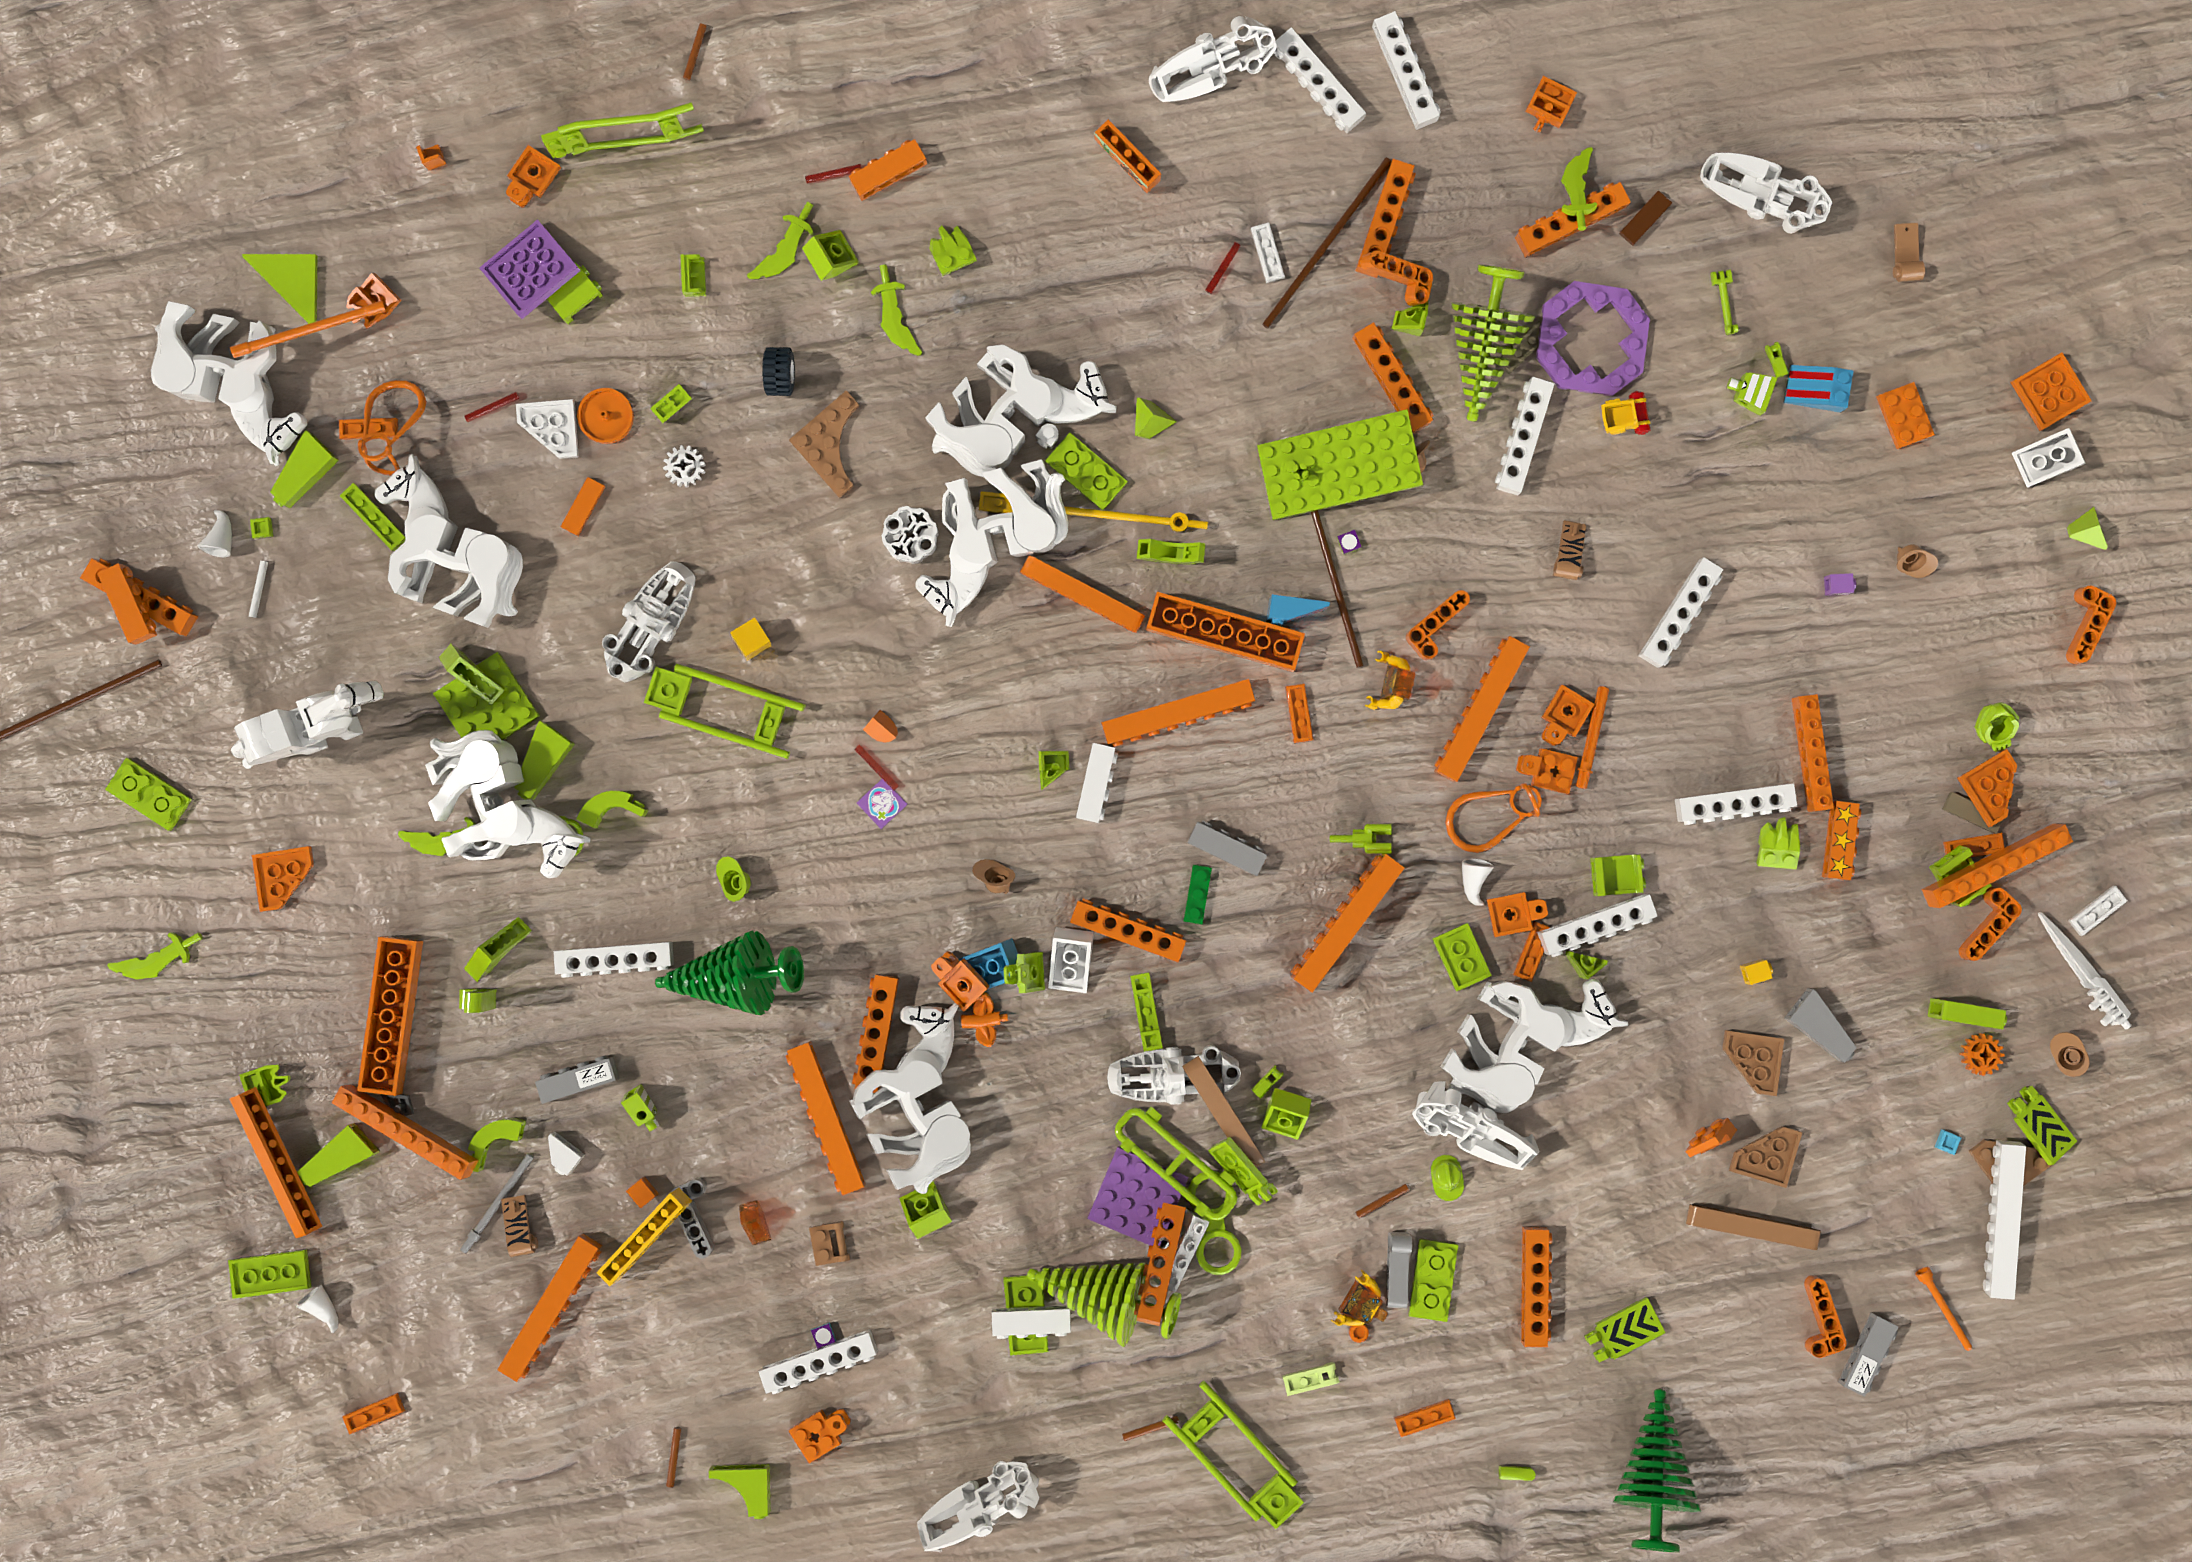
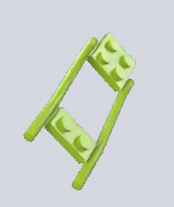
M690 102L652 114L576 121L559 126L557 131L543 134L541 138L553 158H562L569 153L576 155L597 149L670 142L704 132L702 124L683 129L677 115L694 110L693 104ZM658 121L664 135L588 143L581 129Z
M678 663L675 665L674 672L655 666L644 703L661 708L659 718L779 757L789 758V751L773 747L772 745H774L785 706L803 712L805 704ZM692 677L767 700L754 736L755 739L751 740L680 717L693 680Z
M1202 1381L1199 1387L1212 1400H1209L1181 1429L1168 1415L1162 1421L1255 1521H1258L1263 1516L1277 1529L1304 1503L1302 1498L1292 1489L1298 1481L1205 1381ZM1224 1414L1231 1419L1279 1472L1260 1488L1248 1502L1194 1443L1224 1417Z

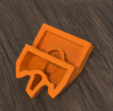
M371 273L360 287H355L347 298L346 307L349 309H359L365 305L382 300L386 312L352 321L355 324L365 319L364 326L366 329L389 316L402 301L376 273Z

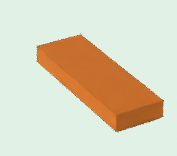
M364 419L339 420V439L363 438ZM370 419L368 435L381 433L386 435L387 438H394L398 433V419Z
M587 477L560 527L579 537L606 486Z
M1305 684L1286 686L1294 743L1313 741Z
M2002 833L1943 842L1945 855L1959 845L1970 848L1973 853L1970 857L1993 854L2005 848Z
M1535 921L1532 925L1533 930L1529 932L1513 975L1530 982L1534 978L1544 952L1537 932L1550 928Z
M395 1393L342 1416L350 1435L402 1413L405 1409L399 1394Z
M1447 1399L1394 1417L1400 1436L1404 1437L1454 1420L1456 1417L1450 1400Z

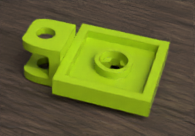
M1043 952L1017 954L1016 964L1004 967V982L1006 984H1017L1019 993L1045 990Z

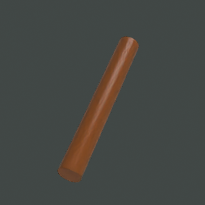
M702 23L699 24L683 78L686 80L691 79L707 26Z
M1404 1184L1355 1213L1360 1219L1408 1192L1409 1189Z
M1178 1416L1171 1417L1176 1424L1179 1423ZM1159 1421L1123 1433L1122 1436L1124 1441H1128L1168 1426L1163 1421Z
M674 1427L667 1487H674L681 1436L680 1427Z

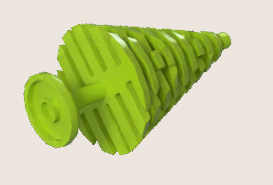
M1478 265L1477 270L1479 273L1493 276L1488 306L1479 307L1478 304L1468 303L1466 305L1461 302H1451L1453 310H1462L1464 313L1469 314L1479 313V316L1486 317L1479 319L1476 316L1453 315L1455 322H1462L1461 324L1469 326L1473 324L1476 327L1484 328L1474 330L1469 327H1454L1456 334L1466 337L1473 336L1475 339L1482 340L1474 342L1469 339H1456L1457 346L1480 351L1479 353L1458 351L1460 359L1477 362V364L1471 365L1459 363L1460 370L1476 374L1475 376L1461 375L1462 382L1474 385L1473 388L1463 387V394L1472 396V400L1464 399L1465 406L1469 407L1466 417L1469 421H1477L1478 410L1484 409L1487 404L1479 401L1480 398H1490L1492 392L1483 390V387L1495 388L1499 383L1498 381L1485 378V375L1502 377L1505 372L1502 369L1489 367L1488 364L1508 366L1511 361L1504 357L1499 358L1495 355H1490V353L1496 354L1497 352L1502 353V355H1514L1517 350L1506 345L1499 346V344L1492 342L1503 341L1508 344H1520L1523 338L1516 337V335H1504L1502 332H1496L1495 330L1500 331L1503 329L1506 332L1527 333L1529 329L1525 325L1521 326L1513 322L1504 323L1503 320L1497 319L1508 318L1511 321L1533 322L1536 317L1532 314H1521V312L1514 310L1509 312L1506 311L1507 309L1500 308L1505 279H1522L1524 276L1523 271Z
M1147 1262L1139 1263L1137 1266H1135V1263H1129L1124 1268L1123 1264H1116L1113 1268L1110 1264H1104L1101 1268H1099V1265H1091L1088 1271L1087 1266H1079L1076 1272L1074 1266H1068L1064 1273L1062 1267L1054 1268L1052 1275H1050V1267L1043 1268L1041 1272L1031 1268L1027 1273V1278L1032 1281H1038V1287L1043 1290L1049 1284L1048 1293L1052 1297L1058 1292L1057 1298L1059 1302L1064 1304L1067 1300V1307L1072 1311H1075L1077 1308V1314L1082 1318L1087 1316L1088 1322L1093 1326L1098 1321L1097 1328L1100 1331L1105 1332L1107 1330L1108 1337L1112 1340H1115L1116 1337L1118 1344L1125 1347L1137 1324V1315H1134L1136 1303L1141 1301V1296L1138 1293L1140 1284L1145 1283L1146 1276H1143V1271ZM1179 1292L1171 1294L1163 1310L1161 1336L1165 1339H1170L1178 1318L1182 1297ZM1145 1301V1303H1146L1148 1306H1154V1305H1155V1304H1152V1303H1149V1302H1146V1301Z

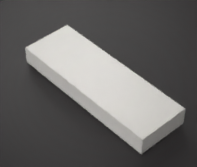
M1270 223L1251 227V233L1266 283L1284 279L1285 275Z
M2112 886L2068 921L2076 932L2083 936L2128 900L2117 886Z

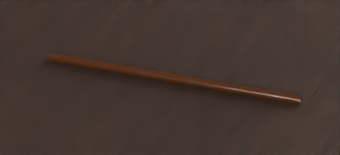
M1386 157L1265 319L1262 324L1265 328L1268 329L1391 164L1392 161Z
M1318 510L1312 511L1311 515L1356 668L1364 666L1321 518Z
M158 659L0 731V740L160 668L162 663Z

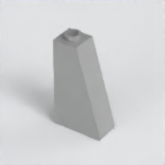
M1807 988L1784 1019L1836 1060L1843 1063L1851 1060L1857 1047L1814 989Z

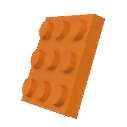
M2063 352L2010 382L2039 431L2092 401Z

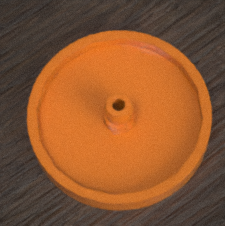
M599 388L591 391L582 399L577 411V420L582 432L588 438L600 444H612L622 440L629 433L634 421V412L631 403L622 393L611 388Z

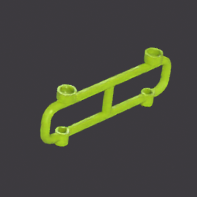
M1150 1107L1146 1112L1140 1108H1132L1126 1111L1115 1125V1135L1122 1143L1120 1147L1128 1154L1132 1151L1195 1206L1194 1211L1199 1216L1203 1217L1205 1215L1211 1220L1216 1221L1224 1219L1237 1203L1236 1191L1231 1187L1236 1179L1225 1170L1220 1176L1216 1174L1158 1123L1162 1115L1154 1108ZM1132 1116H1139L1180 1152L1166 1170L1123 1134L1122 1129ZM1186 1158L1228 1193L1230 1199L1220 1212L1215 1213L1171 1176Z

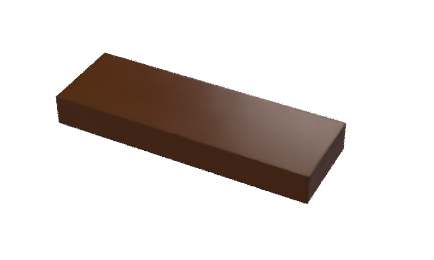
M1658 190L1619 234L1634 246L1668 209L1672 202Z

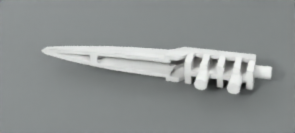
M2038 912V916L2064 959L2080 979L2082 986L2090 989L2087 992L2088 996L2095 998L2089 1004V1008L2091 1010L2098 1008L2100 1012L2104 1011L2106 1013L2104 1018L2100 1020L2101 1024L2107 1026L2109 1023L2111 1025L2121 1024L2124 1029L2130 1028L2132 1025L2127 1019L2131 1013L2106 979L2098 974L2086 957L2042 912Z

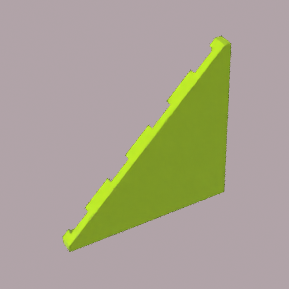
M242 254V257L308 324L317 321L318 256L316 254Z

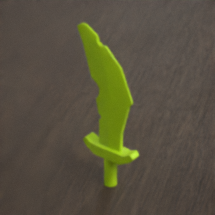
M1592 147L1581 151V155L1575 156L1567 164L1561 179L1571 201V205L1564 204L1561 211L1570 216H1577L1579 231L1586 229L1584 215L1592 213L1597 208L1596 202L1586 204L1584 192L1586 182L1582 178L1583 175L1587 174L1590 156L1593 152Z
M806 202L799 217L794 215L783 216L784 221L791 222L784 236L785 239H782L776 245L777 251L775 254L768 255L753 271L747 274L749 279H760L761 276L768 278L778 275L795 262L798 243L804 230L809 232L811 236L814 235L810 225L805 222L814 206L813 204Z
M880 265L883 284L877 285L871 291L873 296L877 293L882 295L883 308L880 326L892 343L903 350L908 349L911 354L920 356L922 351L917 346L908 327L901 324L903 316L897 307L898 302L895 290H904L905 285L898 282H890L887 265Z
M470 817L464 818L467 822L466 828L476 825ZM466 828L455 830L452 833L440 832L435 837L429 832L399 831L398 836L404 842H409L410 847L422 854L444 856L447 852L442 838L458 833Z
M171 932L167 936L171 938L173 943L161 949L160 952L150 953L144 960L133 958L117 963H108L107 966L116 973L121 972L123 976L136 980L154 978L172 960L179 956L182 958V963H189L190 952L187 947L203 939V937L198 932L183 941L179 935Z

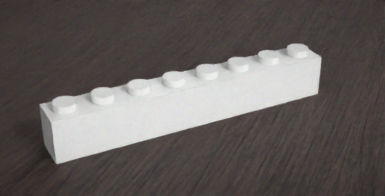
M1996 1140V1146L1993 1147L1995 1163L1991 1167L1993 1184L1990 1185V1195L1992 1196V1203L1988 1207L1989 1215H1991L1990 1222L1987 1224L1989 1241L1986 1242V1252L1988 1253V1258L1984 1263L1986 1279L1983 1280V1290L1990 1298L2015 1300L2026 1146L2021 1142Z

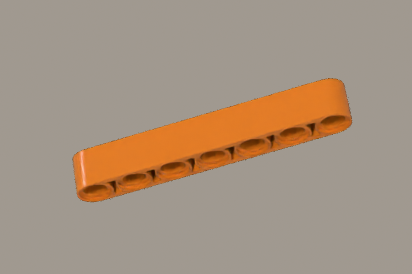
M1028 555L1020 570V573L1131 632L1137 633L1145 618V615L1033 556Z

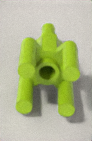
M1366 824L1364 829H1353V835H1330V843H1353V848H1364L1367 854H1392L1391 843H1376V835H1392L1391 824Z

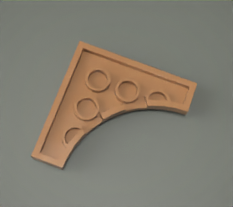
M847 390L789 439L792 445L839 498L854 486L847 477L840 459L842 430L849 417L859 407V404Z

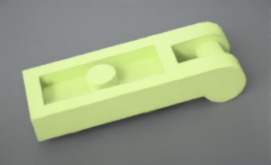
M1330 1362L1322 1366L1282 1375L1287 1396L1339 1383V1377L1335 1373V1363ZM1327 1372L1328 1378L1323 1379L1322 1373Z

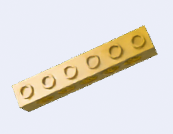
M680 1188L670 1192L597 1271V1274L609 1286L619 1281L687 1208L692 1200Z

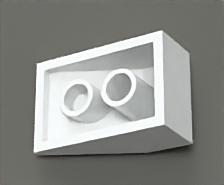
M2070 428L2012 452L2027 488L2086 464Z
M1060 927L1055 928L1048 988L1087 993L1094 932Z

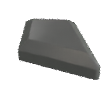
M380 1094L386 1105L395 1112L404 1116L414 1114L409 1095L400 1094L392 1096Z

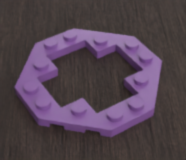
M1574 281L1543 304L1536 359L1559 389H1571L1578 392L1613 396L1643 373L1650 319L1628 289ZM1583 298L1595 313L1610 302L1633 332L1618 343L1629 359L1603 379L1600 378L1591 364L1575 376L1553 346L1567 335V332L1558 322L1557 318Z

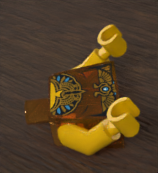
M1377 651L1382 654V658L1375 660L1381 663L1388 662L1389 664L1387 665L1380 700L1378 701L1371 696H1367L1366 699L1370 700L1371 703L1365 706L1372 710L1377 709L1378 706L1382 709H1396L1402 702L1409 700L1414 685L1415 672L1410 671L1411 668L1406 659L1394 655L1390 656L1388 652Z
M1360 1270L1363 1273L1360 1278L1355 1276L1356 1280L1338 1308L1340 1313L1334 1312L1337 1318L1331 1320V1322L1337 1326H1362L1365 1323L1370 1324L1373 1318L1384 1322L1388 1315L1387 1311L1380 1308L1383 1300L1381 1299V1291L1376 1281L1364 1270Z

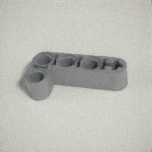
M697 1177L677 1186L675 1189L680 1188L692 1200L686 1208L692 1212V1217L687 1218L682 1212L678 1216V1220L696 1257L703 1259L713 1252L714 1243L693 1200L702 1195L707 1189V1182L703 1178ZM693 1183L700 1184V1192L694 1191ZM693 1226L700 1229L699 1235L692 1233L691 1229ZM701 1246H703V1247L707 1246L708 1249H707L706 1251H705V1250H702V1251H701L700 1247H701Z
M1408 1232L1388 1233L1387 1308H1407L1409 1253L1412 1252V1237Z

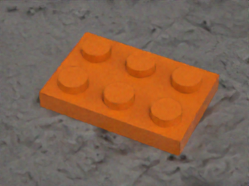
M1914 382L1876 396L1896 449L1935 435Z

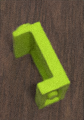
M576 262V266L581 271L547 298L548 302L567 324L574 320L572 318L573 315L597 296L600 298L603 296L600 292L602 289L596 280L591 281L588 278L590 275L588 270L583 265L580 267Z
M1959 845L1929 868L1936 880L1939 881L1974 864L1970 857L1973 853L1970 848ZM1990 883L1951 904L1958 907L1967 906L1971 903L1972 899L1986 893L1987 889L1992 885Z
M1640 854L1590 858L1593 896L1644 893L1646 888L1645 877H1642L1644 859L1641 858Z

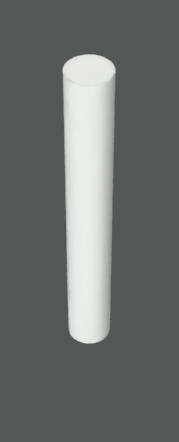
M260 560L249 617L257 618L268 562Z

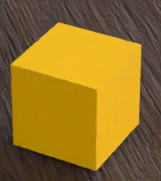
M755 617L730 632L732 639L747 661L771 647L769 638Z

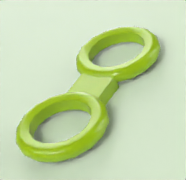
M1203 1172L1199 1173L1192 1179L1188 1190L1196 1196L1198 1185L1203 1180L1210 1178ZM1226 1192L1225 1199L1219 1207L1210 1210L1215 1213L1220 1212L1230 1199L1228 1193ZM1190 1202L1192 1208L1195 1209V1206ZM1204 1215L1209 1224L1196 1249V1257L1199 1265L1205 1271L1213 1275H1224L1237 1267L1241 1259L1242 1249L1235 1235L1225 1230L1224 1219L1216 1221ZM1214 1237L1228 1239L1234 1249L1231 1261L1222 1267L1210 1265L1205 1260L1203 1254L1206 1243Z

